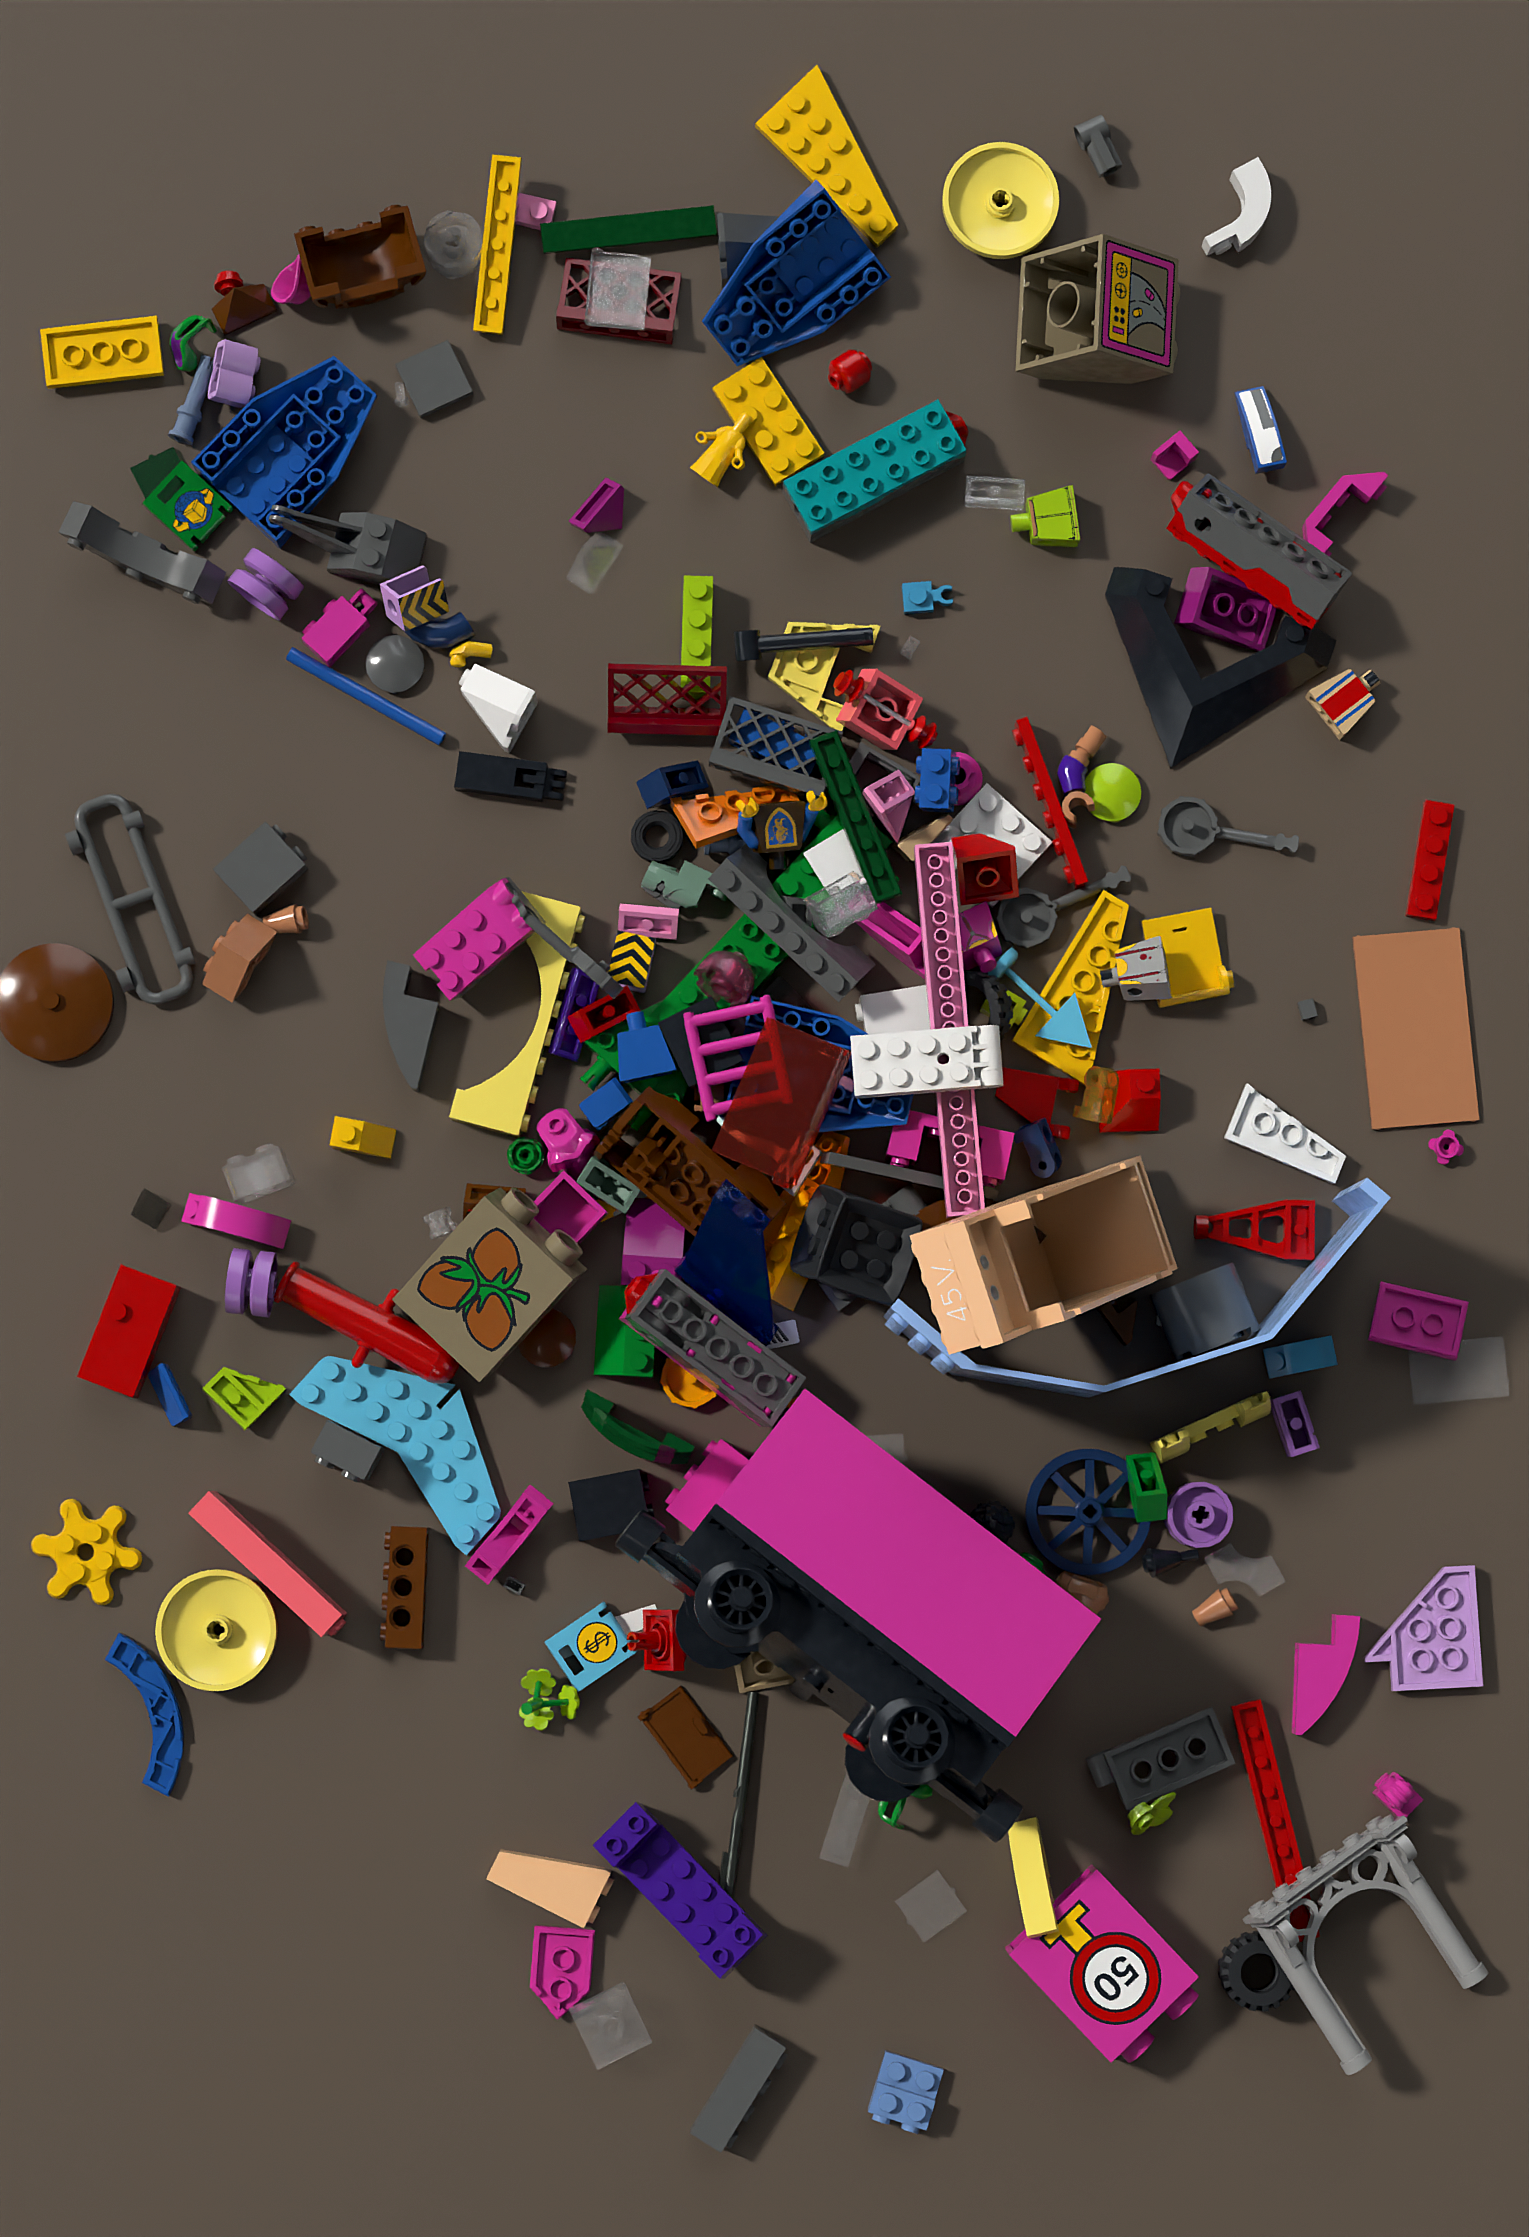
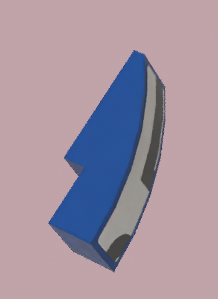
M1264 386L1235 392L1247 449H1250L1255 474L1284 468L1287 460L1274 413Z

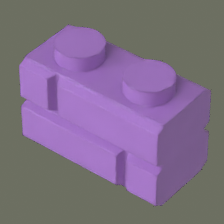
M1301 1390L1270 1400L1271 1411L1287 1457H1293L1320 1448L1316 1436L1312 1434L1314 1429Z

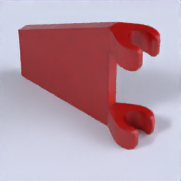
M1002 1067L1004 1086L996 1089L995 1097L1030 1123L1045 1117L1054 1138L1069 1139L1070 1127L1051 1124L1057 1090L1075 1094L1079 1089V1081Z

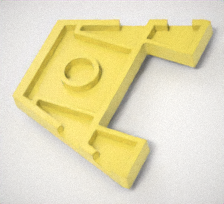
M788 622L784 634L872 627L873 644H875L881 626L872 624L863 626L855 624L830 625L826 623ZM874 645L853 647L871 653ZM840 648L777 652L768 679L827 726L843 731L844 726L836 721L843 705L822 698Z

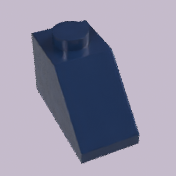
M698 760L658 768L636 782L647 809L670 804L671 798H685L709 787Z

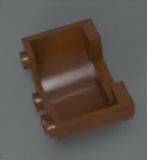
M396 204L386 207L384 211L379 212L380 222L374 224L372 221H366L358 224L353 229H334L325 236L323 228H316L315 226H306L299 229L297 233H294L310 295L315 305L326 308L328 303H334L336 309H344L373 304L405 292L404 286L411 282V285L415 286L425 277L426 268L408 205L401 207V205Z

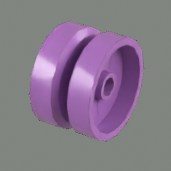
M252 548L243 559L246 568L251 573L242 569H236L227 582L252 605L271 618L280 621L288 610V606L281 596L296 600L304 586L280 563L263 552Z
M233 1249L226 1279V1313L242 1315L247 1309L250 1298V1311L253 1316L270 1317L277 1288V1253L260 1251L253 1267V1255L250 1250Z
M1207 1482L1186 1483L1177 1487L1167 1498V1519H1164V1524L1169 1534L1178 1543L1192 1548L1210 1547L1221 1542L1229 1533L1233 1522V1506L1228 1496L1218 1486ZM1199 1509L1202 1512V1518L1196 1521V1518H1192V1512Z

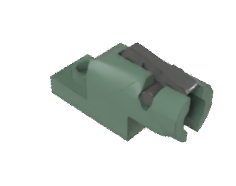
M652 861L641 883V887L646 893L668 908H697L707 888L711 890L710 895L722 901H726L728 898L708 879L713 873L688 861H684L679 872L676 871L677 868Z

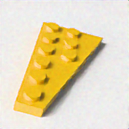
M816 65L755 123V128L811 183L817 180L841 209L842 214L878 248L898 229V223L818 65Z
M1105 890L1102 891L1040 994L1056 1011L1074 993L1076 994L1092 1048L1036 1037L1035 1035L1052 1018L1036 1002L1012 1040L1013 1043L1071 1078L1078 1080L1086 1087L1089 1086L1087 1079L1088 1071L1092 1070L1111 988V986L1103 988L1100 970L1115 968V952L1120 946L1129 907L1127 903Z

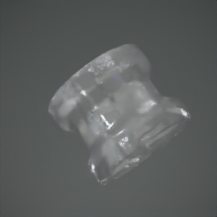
M450 1207L442 1208L422 1217L424 1223L429 1225L431 1240L446 1236L457 1227V1224L452 1222L450 1217L452 1214Z

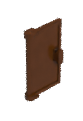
M679 1686L653 1707L641 1711L637 1716L688 1783L687 1786L690 1790L696 1788L703 1781V1778L733 1756L682 1686Z

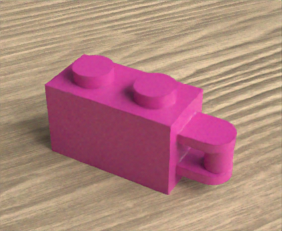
M363 589L357 591L349 601L343 596L337 601L335 599L331 600L323 609L324 615L317 622L315 620L311 621L303 630L304 636L301 639L304 645L328 667H331L370 626L366 617L374 610L378 602ZM358 602L364 606L360 612L354 607Z

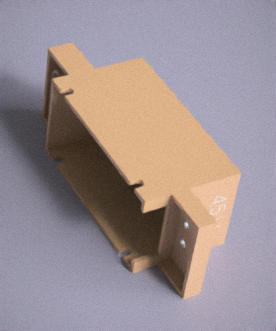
M1141 1155L1018 1195L910 1235L912 1252L917 1257L922 1272L921 1279L925 1287H927L931 1299V1309L937 1318L941 1330V1340L946 1346L949 1355L980 1345L982 1349L1007 1342L1032 1330L1066 1321L1078 1314H1082L1151 1284L1158 1279L1173 1274L1172 1271L1178 1269ZM1034 1226L1046 1235L1041 1244H1039Z

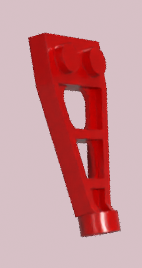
M1285 1199L1213 1216L1195 1215L1193 1223L1194 1239H1211L1282 1260H1314L1315 1200ZM1280 1216L1283 1219V1240L1280 1243L1270 1242L1259 1236V1222L1263 1218ZM1247 1218L1251 1221V1236L1249 1238L1234 1237L1229 1234V1222L1231 1220ZM1209 1222L1213 1225V1230L1208 1233Z

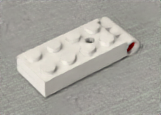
M999 1025L850 1036L856 1099L1004 1086ZM941 1055L949 1057L947 1064L942 1065L938 1062Z

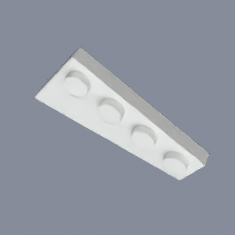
M1246 1084L1224 1139L1326 1182L1335 1184L1346 1156L1320 1136L1308 1130L1294 1117L1289 1116L1271 1100L1259 1094L1252 1086Z

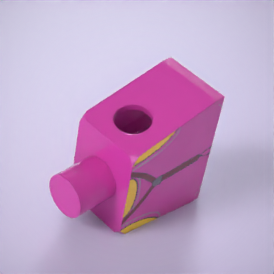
M985 901L959 913L964 970H970L978 966L981 972H990L997 965L994 958L1002 954L990 909Z

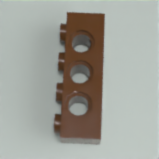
M391 1526V1531L385 1532L384 1549L390 1550L389 1562H384L383 1580H388V1592L382 1593L381 1607L383 1611H387L386 1623H381L380 1641H385V1648L422 1649L424 1647L429 1527ZM403 1548L410 1549L414 1555L412 1563L408 1566H404L398 1561V1553ZM402 1578L408 1579L412 1584V1591L407 1596L400 1595L396 1590V1584ZM399 1609H406L411 1615V1620L406 1626H400L395 1621V1613Z

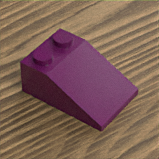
M1193 567L1190 569L1174 624L1205 636L1259 652L1265 649L1277 608L1272 606L1267 598L1260 593L1249 590L1244 582L1212 567Z
M635 1198L626 1213L621 1285H629L636 1276L652 1274L654 1270L666 1269L682 1281L685 1228L651 1199Z

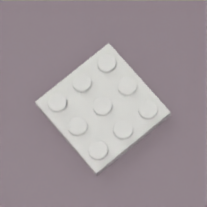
M988 783L984 785L932 842H951L953 837L981 833L1015 846L1018 880L1052 844L1048 837ZM999 900L990 901L987 903L990 907L993 908L999 902Z

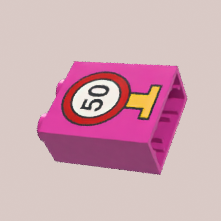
M1091 1864L1054 1900L1053 1907L1058 1932L1029 1939L1026 1929H1024L1005 1949L1012 1959L1110 2063L1120 2054L1128 2063H1131L1155 2039L1147 2029L1150 2024L1163 2012L1172 2020H1175L1196 2001L1199 1995L1190 1985L1199 1977Z

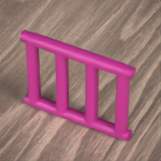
M770 995L760 997V1001L698 1015H694V1012L683 1014L702 1107L707 1122L717 1119L716 1115L780 1101L783 1104L793 1103L791 1085ZM758 1013L763 1014L765 1031L701 1045L698 1032L699 1026ZM769 1042L772 1060L715 1073H707L704 1056ZM771 1072L776 1073L778 1090L714 1103L710 1087L712 1085Z

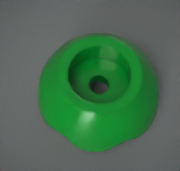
M529 1137L518 1138L508 1147V1164L514 1171L521 1174L535 1172L544 1161L542 1145L537 1140ZM527 1153L529 1155L528 1158H523V1154Z

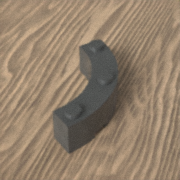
M75 501L72 502L58 532L68 538V545L80 551H83L85 548L105 560L126 569L125 574L137 581H142L145 578L183 594L182 597L194 604H199L200 601L213 603L227 572L207 559L183 551H179L177 554L168 550L163 543L136 531L131 533L119 527L120 522L93 506Z

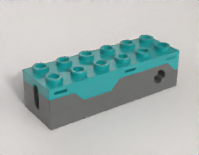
M939 399L784 480L782 493L809 542L812 543L963 463L967 451L965 445L969 434L968 428L960 415L945 411Z

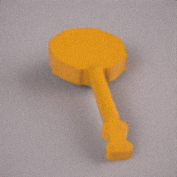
M666 1358L660 1383L672 1403L695 1409L716 1397L714 1391L671 1358ZM799 1396L792 1398L786 1408H790Z

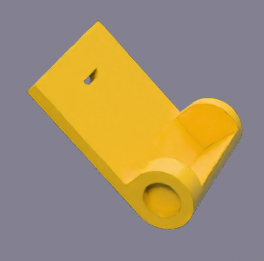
M1211 907L1141 921L1145 940L1161 936L1166 954L1172 998L1156 999L1159 1008L1230 994V988H1234L1233 974L1231 970L1226 971L1225 966L1222 965Z

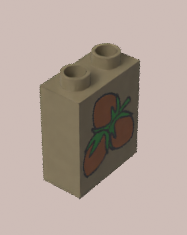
M500 1187L484 1196L392 1299L478 1382H481L499 1368L588 1270L577 1260L583 1254L580 1245L570 1235L560 1229H556L552 1234L546 1231L534 1219L539 1213L537 1205L530 1197L517 1188H511L506 1193Z

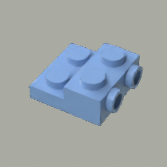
M885 2050L868 2105V2112L873 2113L872 2119L884 2124H890L891 2120L901 2122L903 2130L916 2134L919 2133L920 2129L927 2131L944 2069Z

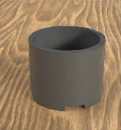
M1234 1262L1150 1295L1176 1362L1189 1358L1188 1351H1190L1191 1356H1195L1245 1336L1244 1329L1247 1330L1248 1334L1260 1330Z

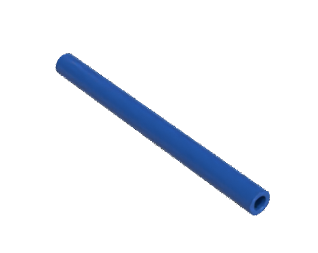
M292 647L286 660L433 743L440 746L443 742L446 732L298 649Z

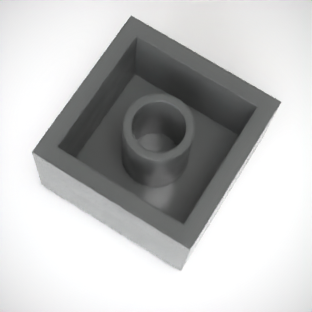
M327 1420L311 1453L316 1455L315 1462L329 1469H334L336 1465L344 1469L341 1475L356 1483H360L362 1479L370 1480L386 1448L333 1421Z

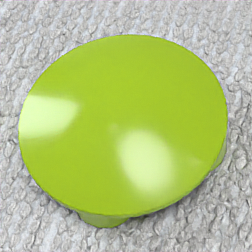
M1116 763L1103 764L1093 769L1085 779L1086 791L1084 793L1088 794L1094 802L1095 810L1090 812L1095 817L1104 821L1119 822L1129 817L1138 807L1141 799V786L1138 778L1129 768Z

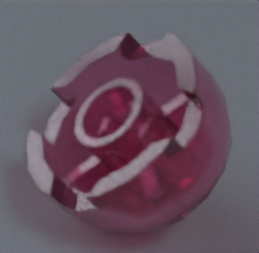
M715 951L709 954L694 972V975H697L699 978L696 984L706 996H712L717 1003L720 999L730 1002V1007L745 1004L754 989L755 975L747 958L739 952Z

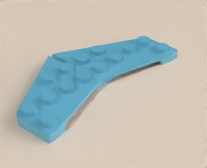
M333 1356L322 1358L289 1395L300 1405L398 1452L455 1546L465 1555H468L499 1520L501 1508L461 1390L459 1389L442 1409H439L437 1405L455 1387L454 1384L431 1383L419 1376L364 1363L360 1368H354L351 1360Z

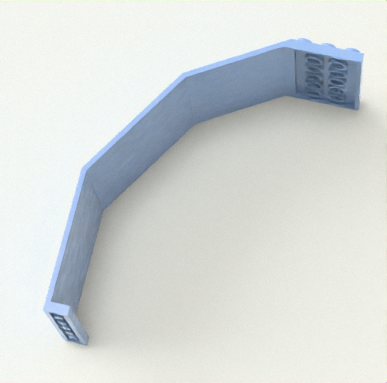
M1368 1178L1339 1192L1332 1202L1350 1217L1259 1324L1260 1330L1253 1332L1246 1341L1105 1386L978 1365L961 1351L949 1355L946 1346L941 1340V1334L899 1298L883 1316L888 1320L884 1325L897 1336L901 1332L910 1339L907 1344L919 1355H922L924 1352L933 1359L930 1364L943 1375L949 1372L951 1375L1089 1398L1273 1339L1391 1197Z

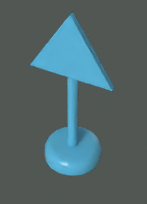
M1011 947L997 961L996 967L988 972V975H995L1000 979L1006 974L1052 1016L1035 1036L1092 1048L1076 994L1074 993L1056 1011L1010 969L1018 958L1017 951Z

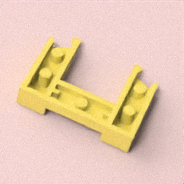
M1267 1391L1257 1393L1150 1442L1153 1451L1156 1452L1159 1464L1189 1451L1190 1443H1195L1207 1437L1205 1431L1214 1427L1221 1431L1234 1425L1233 1418H1236L1240 1427H1243L1267 1416L1271 1411L1270 1396Z

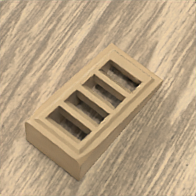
M949 814L939 815L899 839L898 844L894 842L892 847L906 861H915L914 846L918 844H931L952 822L953 818Z

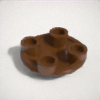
M551 1309L518 1347L522 1356L531 1364L539 1367H555L563 1363L572 1354L576 1344V1330L566 1315Z

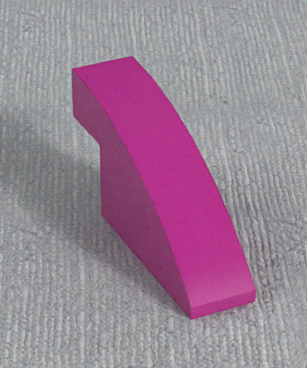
M859 886L843 905L842 910L880 945L925 980L921 928L884 902L874 906L868 891Z
M1332 1614L1331 1644L1295 1643L1292 1734L1302 1735L1322 1716L1336 1697L1354 1658L1359 1635L1360 1616Z

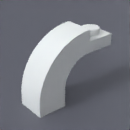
M1259 157L1232 171L1229 180L1240 198L1241 214L1231 224L1204 238L1201 247L1207 256L1214 252L1216 255L1224 253L1232 247L1231 243H1233L1237 252H1240L1250 245L1261 231L1271 204V186L1267 172Z

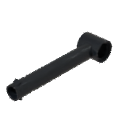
M872 627L760 636V630L734 631L736 661L761 660L762 653L874 645Z

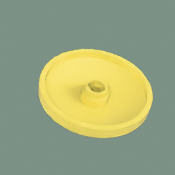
M1008 142L987 143L965 153L951 168L946 178L942 195L944 218L953 236L968 250L992 259L1014 258L1036 248L1050 233L1059 208L1058 186L1049 166L1033 151L1018 144ZM1001 202L1004 205L1002 207L996 206V203Z
M221 1569L206 1570L192 1574L173 1587L161 1604L155 1628L157 1647L167 1668L182 1682L206 1691L233 1689L257 1676L273 1654L278 1632L276 1613L264 1590L253 1580L240 1573ZM216 1624L224 1627V1632L220 1636L214 1633V1626Z

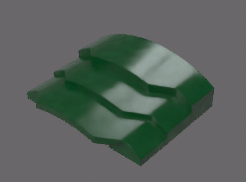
M588 1389L586 1390L584 1402L581 1406L584 1414L598 1432L614 1445L634 1456L656 1463H688L695 1450V1446L669 1432L663 1442L648 1436L611 1416L616 1408L614 1403Z

